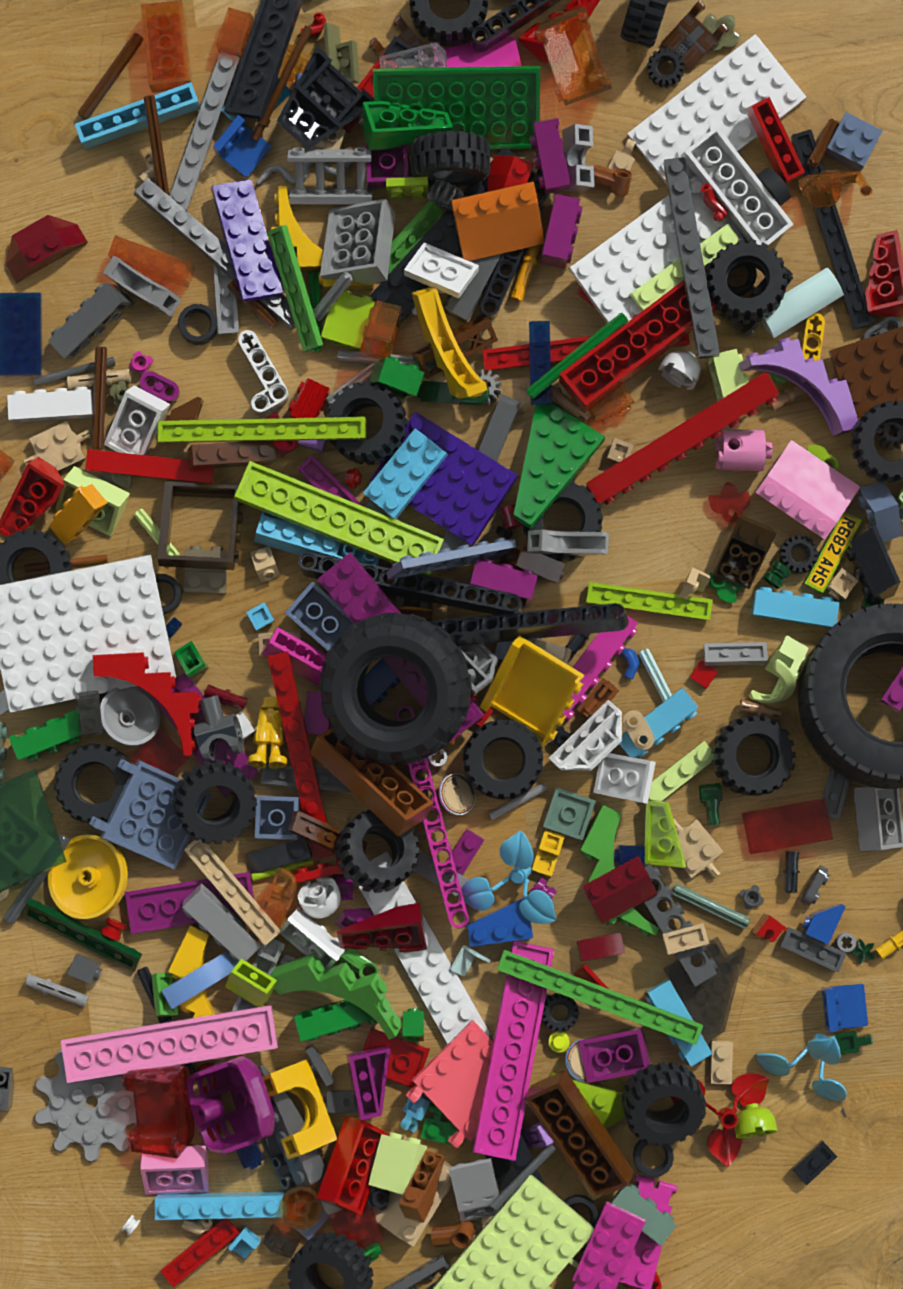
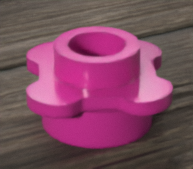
M135 352L129 368L131 371L136 370L143 375L145 372H148L149 365L153 363V359L150 356L146 357L141 352Z

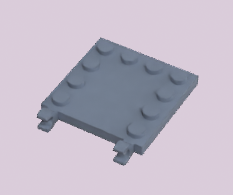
M120 759L117 766L131 773L107 822L92 816L89 824L102 830L100 835L102 838L176 869L184 849L191 838L190 833L187 834L180 824L173 804H175L173 794L177 792L176 784L178 781L182 782L183 780L140 760H137L134 765ZM206 790L199 796L196 803V810L200 816H202L212 795Z

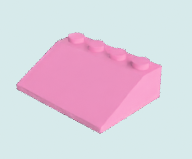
M791 440L755 492L823 539H826L860 486Z

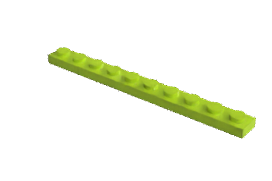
M365 417L158 421L159 443L366 439Z

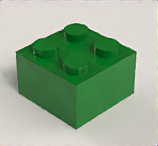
M388 356V358L375 362L369 382H372L374 385L376 383L383 385L385 389H389L394 395L408 399L417 396L424 372L419 371V367L416 365L407 364L406 366L400 363V359Z

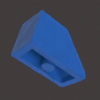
M838 903L811 913L810 917L806 916L802 924V928H804L802 933L829 945L846 906Z

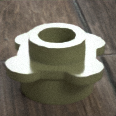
M119 381L118 384L112 385L109 389L110 398L118 406L127 391L124 381Z

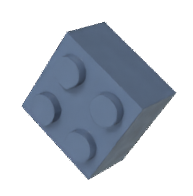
M846 112L824 155L860 173L883 130Z
M256 796L255 838L299 839L298 835L288 831L294 811H300L299 797Z

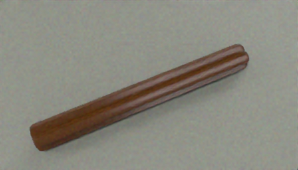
M136 32L132 34L79 109L78 115L86 120L93 113L143 42L141 35Z
M148 95L144 97L156 185L170 196L156 99L154 95Z
M99 346L95 348L91 446L94 450H102L104 445L107 348Z

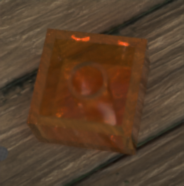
M376 301L375 308L371 307L369 312V326L365 325L363 331V347L366 348V356L383 359L392 355L401 324V306Z

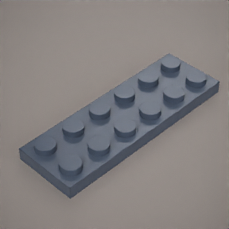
M500 538L490 544L487 541L475 544L474 547L463 545L453 551H450V548L442 549L437 554L425 552L416 558H412V555L400 558V562L392 564V568L386 574L388 580L474 564L476 559L481 560V558L489 560L500 559L516 548V543L514 539L506 540V538Z

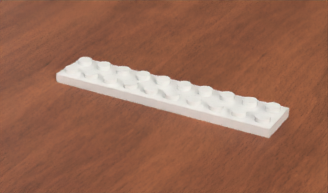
M385 852L370 862L379 867H389L392 864V859L388 852ZM404 881L392 890H384L381 893H374L373 889L370 892L362 890V886H359L374 915L397 906L416 903ZM422 914L427 950L404 953L399 952V949H394L447 1044L471 1020L487 1036H490L491 1033L458 975L450 970L452 965Z

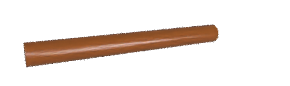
M105 554L70 559V562L73 563V567L108 563V557ZM50 563L25 564L24 569L26 573L50 570Z

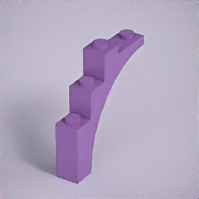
M790 338L777 341L778 345L772 347L771 350L763 352V355L758 356V353H752L745 356L746 360L739 363L741 371L758 370L771 372L788 379L800 387L820 409L832 436L849 433L856 427L858 418L847 380L838 381L837 378L828 380L823 359L814 361V358L805 360L799 339L791 341Z

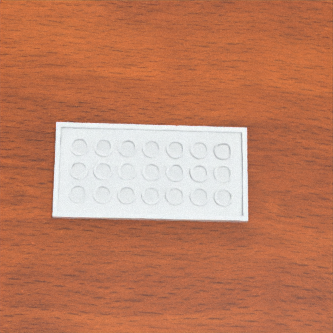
M755 34L627 133V137L636 142L635 147L667 185L663 166L664 159L681 158L680 155L714 127L718 126L736 151L739 152L758 137L745 108L770 97L781 119L807 97ZM686 164L688 179L690 180L695 174Z
M697 175L691 178L689 185L700 243L728 223L738 238L743 240L744 238L728 216L722 222H717L713 219L714 212L703 202L701 187L704 184ZM669 195L568 268L606 323L610 322L619 313H623L627 317L628 322L642 311L636 305L630 293L680 258ZM710 263L704 266L705 271L710 268Z

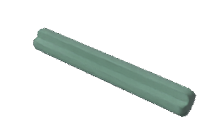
M675 884L672 889L674 896L736 926L746 929L749 925L750 918L686 887Z

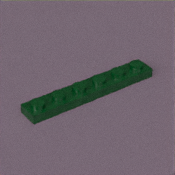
M29 898L22 914L23 917L135 972L142 953L103 935L99 931L32 898Z

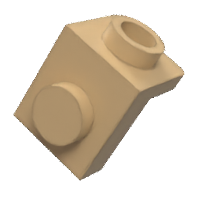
M269 546L250 552L255 570L261 582L280 576Z
M841 568L826 589L830 591L828 594L837 601L839 599L843 601L848 597V594L859 580Z

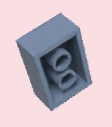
M313 581L285 612L289 618L328 652L340 636L355 625L341 607Z

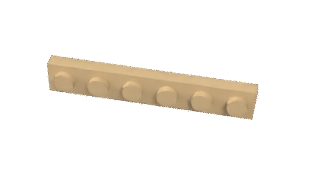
M201 839L198 841L194 840L184 849L265 946L282 933L208 844L203 843Z

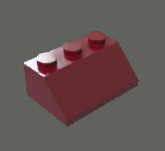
M639 856L582 886L601 924L657 895L656 889Z

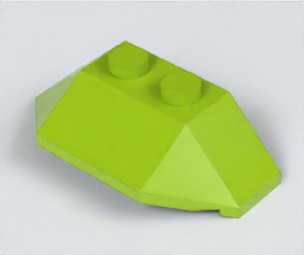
M571 1077L605 1129L625 1118L621 1103L623 1092L593 1083L578 1081Z

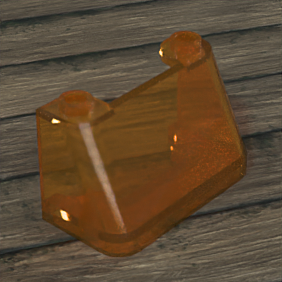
M583 6L537 25L538 29L535 30L538 42L543 43L558 90H555L558 102H563L565 106L612 89L610 80L605 74V68L602 66L590 29V23L586 22L589 18L587 10Z

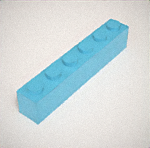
M192 82L154 95L159 123L201 108ZM144 99L75 123L84 149L86 150L148 128Z
M284 1191L158 1194L155 1197V1220L283 1217L285 1213Z

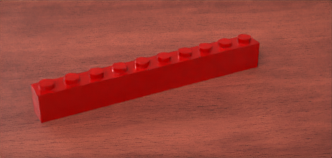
M764 372L586 482V484L596 496L595 499L599 504L605 503V505H608L616 500L615 496L622 492L624 495L633 490L635 483L640 481L642 484L651 479L650 474L658 471L660 473L669 468L668 463L674 459L678 462L688 456L686 454L687 451L692 448L696 451L703 447L705 440L710 437L712 440L718 438L723 434L722 430L729 426L732 429L741 423L740 419L747 415L750 418L759 412L758 408L762 405L770 406L775 403L780 393L769 374Z

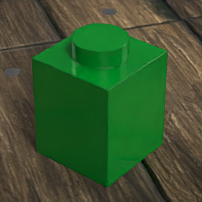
M417 1008L403 1011V1042L424 1041V1011H420Z

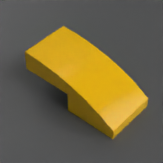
M545 829L531 872L549 878L552 877L564 841V835Z

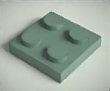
M556 787L543 827L583 840L596 800Z

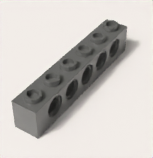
M651 864L646 866L645 869L651 881L657 884L658 891L656 896L643 903L661 933L665 934L676 931L668 926V922L671 919L679 920V929L693 926L690 921L686 922L682 914L685 912L681 905L673 902L671 896L674 894L667 884L664 886L660 878L663 876L657 866L654 868ZM659 901H667L669 910L666 912L659 911L657 908ZM705 945L674 953L694 987L717 974L715 970L718 966L712 957L708 959L704 951L707 948ZM693 955H699L702 958L701 966L695 967L691 964L690 960Z

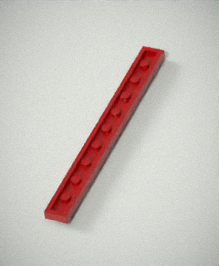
M689 334L672 347L690 345ZM591 336L482 350L485 372H488V370L495 371L557 363L562 361Z
M289 651L268 655L267 658L302 812L328 824L313 757L310 753L311 748ZM309 841L313 860L334 855L333 851Z

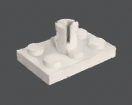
M423 243L404 269V276L437 289L438 293H447L460 298L479 271V265Z
M609 753L599 763L593 793L648 804L656 762Z

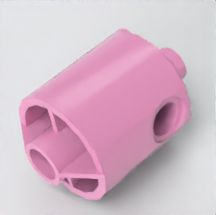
M722 430L723 434L715 439V450H718V457H716L715 463L716 470H764L765 459L772 458V442H766L764 430Z

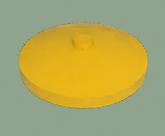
M80 835L70 839L69 844L48 873V887L53 901L64 913L78 919H96L112 911L122 899L128 880L126 861L120 849L113 842L97 835Z

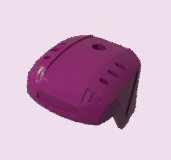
M244 1056L227 1060L196 1072L186 1080L187 1096L196 1126L205 1145L212 1152L220 1154L229 1153L267 1138L274 1131L275 1111H273L261 1075L262 1073L251 1059ZM213 1074H215V1076H216V1083H217V1088H216V1089H213V1086H212V1075H213ZM205 1077L208 1087L207 1093L203 1090V1079ZM195 1081H197L199 1095L197 1097L195 1096L193 1089V1083ZM230 1090L236 1110L224 1115L225 1110L221 1100L212 1097ZM225 1120L229 1121L235 1134L232 1135L228 1131ZM217 1123L220 1125L226 1138H222L216 1129ZM208 1127L215 1136L216 1142L210 1139L206 1130Z

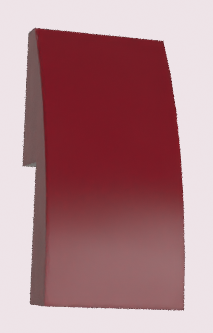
M621 933L576 941L580 962L625 954Z

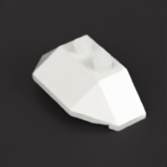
M611 701L605 702L549 759L560 770L592 771L622 741L621 710Z

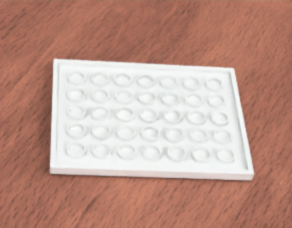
M151 555L0 585V669L10 712L109 692L116 687L124 689L136 686L121 679L93 676L92 655L144 652V657L148 656L149 669H145V673L171 672V676L176 678Z

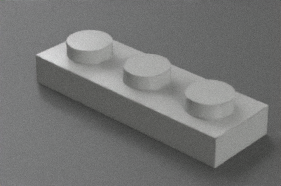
M766 642L704 643L703 646L705 666L765 665L768 663Z

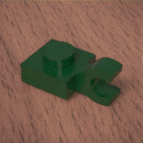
M855 1030L834 1033L841 1055L860 1052L859 1046L873 1044L871 1034L857 1036Z

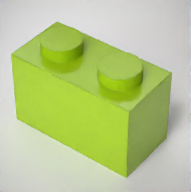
M241 959L231 971L225 987L255 1006L262 1007L271 996L277 980Z

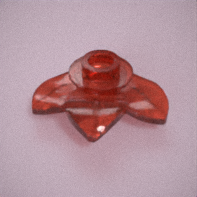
M726 482L722 487L720 495H709L708 501L713 512L721 514L723 519L730 523L732 516L729 515V510L734 509L736 513L742 515L743 510L749 506L750 496L748 491L739 493L735 485Z

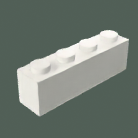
M76 387L74 391H67L66 388L54 389V392H46V390L39 389L29 394H26L25 391H14L13 395H7L8 419L12 423L93 418L94 394L87 387Z

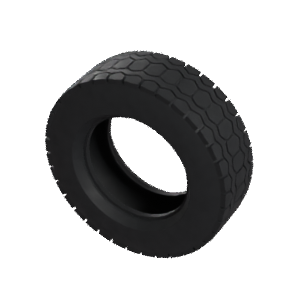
M891 603L866 607L849 614L837 622L819 640L809 654L802 669L797 699L801 724L805 730L804 733L809 743L812 744L813 749L821 756V759L829 767H832L834 771L845 776V778L861 785L880 789L903 788V742L880 739L866 731L857 722L847 702L846 682L851 667L862 657L883 652L903 656V604L895 603L893 605Z

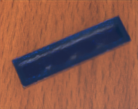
M550 321L529 322L530 386L551 370ZM551 385L534 399L531 398V405H552Z

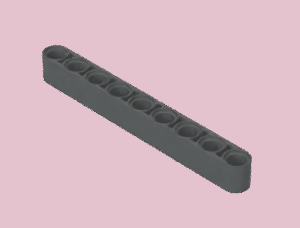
M501 394L478 451L497 462L521 401ZM446 530L440 550L450 548V551L457 550V547L463 546L465 541Z

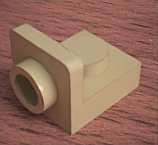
M692 567L679 597L687 600L690 593L694 594L696 590L703 592L711 576Z

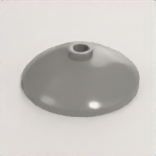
M136 686L124 689L116 687L109 691L102 699L99 707V721L104 732L113 741L125 746H139L148 742L158 731L160 711L154 698L145 690ZM122 718H126L128 723H125Z

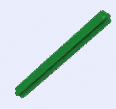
M619 313L527 388L526 392L530 398L534 399L559 379L560 373L628 322L627 317L623 313Z

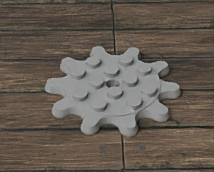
M62 1050L58 1051L55 1054V1061L59 1066L58 1075L53 1078L41 1076L35 1082L36 1089L45 1093L49 1099L48 1105L35 1113V1121L40 1125L52 1123L57 1127L58 1135L53 1141L54 1149L63 1152L72 1143H79L84 1149V1158L88 1162L98 1160L100 1148L105 1143L113 1144L119 1152L128 1151L131 1142L126 1134L127 1128L132 1124L144 1126L150 1121L149 1112L139 1108L137 1105L138 1096L150 1089V1080L146 1077L134 1079L128 1073L67 1083ZM88 1096H95L97 1098L98 1104L96 1107H90L86 1103Z

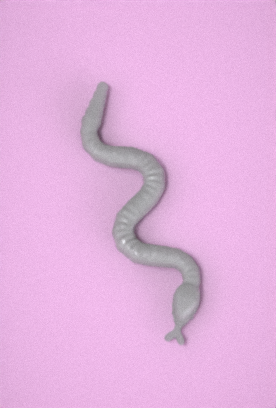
M315 162L303 163L304 181L309 175L311 165ZM324 162V170L332 176L336 175V169L332 168L328 162ZM344 162L345 171L350 168L352 162ZM281 165L270 166L256 182L257 185H260L272 172L276 171L282 175L285 181L296 185L295 177Z

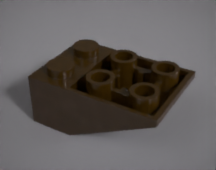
M734 512L725 531L712 574L750 589L776 536V532L767 525Z

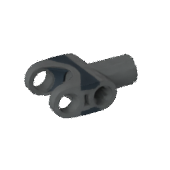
M218 695L200 700L205 722L195 724L194 733L205 761L209 760L211 762L215 760V745L220 738L228 742L235 754L242 753L244 750L243 735L236 714L223 715Z

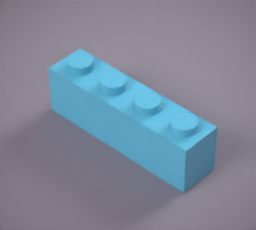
M760 587V590L754 591L750 616L832 628L837 622L839 602H834V598L822 597L820 600L814 599L812 594L801 593V596H795L792 591L781 590L780 593L772 592V588Z
M684 687L644 717L654 734V746L664 740L663 735L669 731L672 734L681 727L679 722L686 718L688 721L697 714L696 709L699 706ZM627 731L622 734V741L619 744L629 757H637L639 759L648 752L647 750L638 749ZM641 736L640 742L647 743L648 738Z
M668 978L646 991L648 994L646 1000L649 1005L693 1021ZM667 1034L672 1045H678L680 1049L678 1055L683 1064L688 1063L691 1067L712 1055L701 1034L697 1045Z

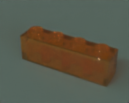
M116 235L108 253L110 259L116 256L134 269L189 288L195 272V267L191 262Z

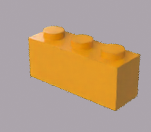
M93 484L86 487H78L73 492V498L68 499L63 504L64 508L53 516L54 520L49 527L64 545L77 539L108 503Z

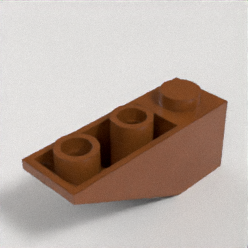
M427 1150L423 1154L398 1203L405 1218L424 1223L434 1202L445 1159L444 1155Z

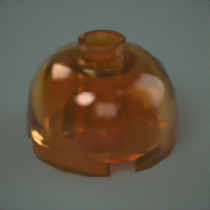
M300 1185L292 1187L284 1194L281 1200L280 1212L282 1219L288 1226L304 1230L311 1228L318 1222L322 1214L323 1205L322 1201L317 1199V1191L309 1186Z

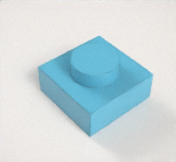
M265 602L246 612L256 631L275 621Z

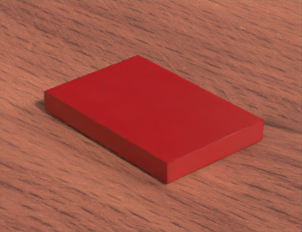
M371 1027L363 1051L383 1046L390 1047L386 1079L413 1088L416 1084L412 1079L424 1068L430 1048L413 1042H403V1039L397 1036L388 1039L385 1032Z

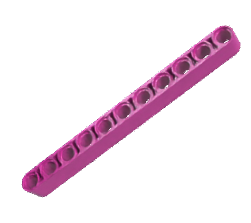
M408 705L400 706L396 711L397 721H404L400 716L406 710L411 712L410 719L415 718L416 714L413 708ZM426 757L422 761L408 765L413 784L422 792L431 791L433 794L431 799L433 805L430 811H436L438 818L436 821L430 822L426 817L423 822L450 924L455 928L461 929L467 926L469 915ZM419 771L427 772V778L424 781L416 779ZM436 831L443 833V839L440 842L432 840V835ZM443 851L447 852L449 855L448 860L440 863L437 860L438 854ZM446 872H452L454 875V880L451 883H444L443 875ZM452 892L459 894V901L456 904H451L448 901V896ZM457 913H462L465 916L464 922L460 925L455 924L453 921L454 915Z

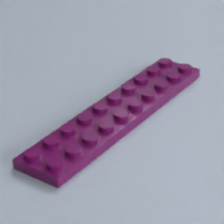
M351 552L318 578V581L354 624L382 613L397 612L401 614ZM395 656L382 657L424 708L427 701V685L420 670L406 659ZM471 698L467 716L451 741L484 715Z

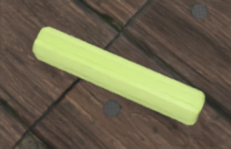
M139 509L134 514L135 518L159 545L160 529L143 509ZM170 543L169 555L179 556V552Z

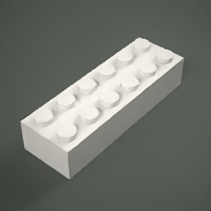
M718 126L714 127L680 155L685 157V163L703 184L711 185L715 195L725 206L728 217L748 243H750L751 239L756 240L758 245H761L762 242L769 245L793 225L789 217Z

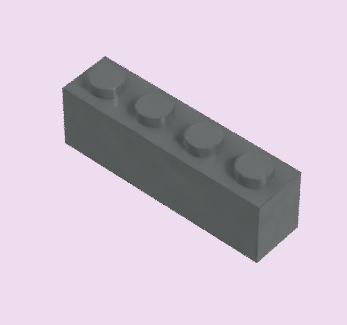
M502 254L469 261L479 265V271L460 298L448 294L443 304L446 314L463 323L468 322Z

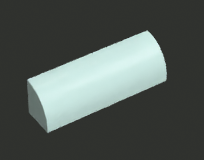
M825 268L786 292L778 309L773 310L772 315L768 318L762 317L763 327L775 338L843 296V291L833 273L828 268Z

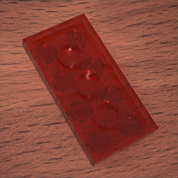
M825 798L742 813L750 854L833 840Z

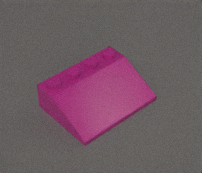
M515 36L504 38L484 52H478L473 49L472 43L434 49L437 68L521 66Z

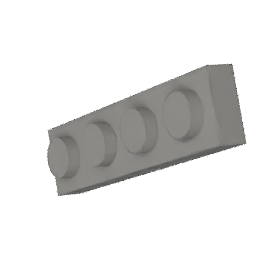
M213 264L218 335L239 334L237 297L227 288L232 279Z

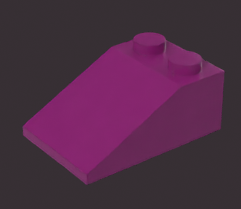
M643 1026L578 1041L587 1083L636 1074V1071L641 1068L643 1070L647 1068V1065L651 1064Z

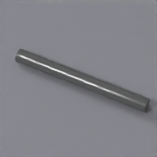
M114 356L107 358V367L116 365ZM95 362L34 378V383L36 386L67 378V376L71 377L94 371Z
M552 1144L548 1145L490 1206L496 1211L556 1148Z

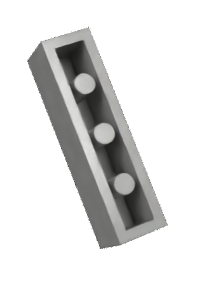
M202 883L183 901L182 908L184 913L189 918H194L199 922L198 925L204 932H209L213 935L215 942L219 946L227 948L234 960L240 961L243 959L247 961L261 947V940Z

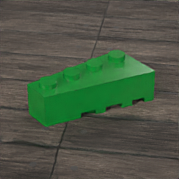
M88 704L64 714L63 718L59 719L58 717L46 721L42 727L29 728L21 736H16V734L9 736V740L17 759L20 761L28 760L31 763L41 759L40 755L48 752V754L55 753L60 750L59 746L66 743L68 746L80 742L79 738L86 735L89 738L98 734V729H101L102 726L94 706Z
M345 999L298 1012L294 1016L301 1042L305 1040L313 1041L325 1034H328V1036L338 1034L344 1028H348V1030L361 1027L360 1024L364 1022L369 1024L377 1023L368 1013Z

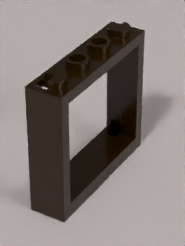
M165 481L157 555L159 566L235 570V563H239V551L236 550L237 544L241 543V531H238V524H242L243 512H240V505H244V503L234 500L239 485ZM175 496L233 499L228 558L169 555Z

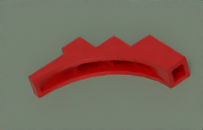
M144 652L92 655L93 676L125 680L147 691L167 710L175 723L181 741L183 756H190L192 751H196L195 738H191V730H194L195 722L194 717H190V713H198V708H202L200 703L202 697L198 696L197 692L172 693V689H175V676H171V672L145 673V669H149L148 656L144 657Z

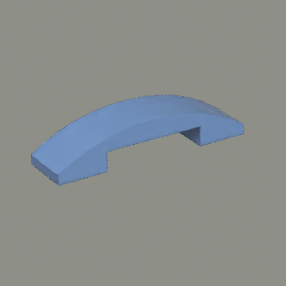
M229 950L163 989L161 993L170 1008L173 1009L229 975L239 960H234L230 956Z

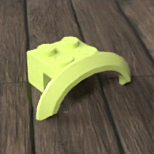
M786 636L772 653L765 667V670L779 677L772 694H762L752 690L748 697L760 703H777L788 699L796 688V680L800 675L798 671L808 659L805 655L809 648Z

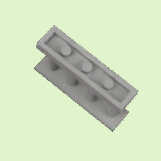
M301 147L289 149L287 160L288 162H295L296 187L290 188L289 204H359L372 201V188L366 187L365 162H371L372 150H367L363 147H358L355 150H307ZM303 162H315V188L304 187ZM324 162H336L337 187L335 188L324 187ZM344 162H357L356 188L345 187Z

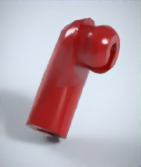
M319 12L313 16L314 20L310 26L313 30L309 37L322 33L326 23L323 13Z

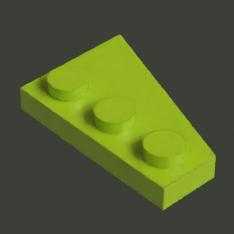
M648 801V804L646 803L644 864L685 868L686 863L669 802Z

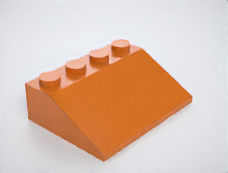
M534 182L450 200L462 257L467 261L545 244Z

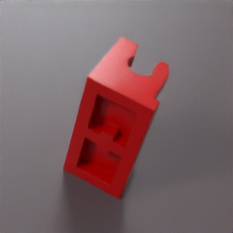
M764 913L751 933L760 938L765 935V940L770 938L769 941L774 942L787 927Z

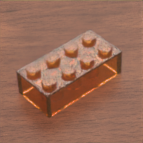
M182 0L141 4L148 80L151 91H167L192 82L186 16Z

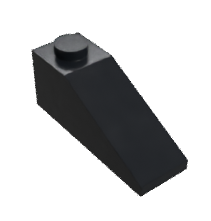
M301 838L247 853L246 856L251 874L311 858L312 854L308 840Z

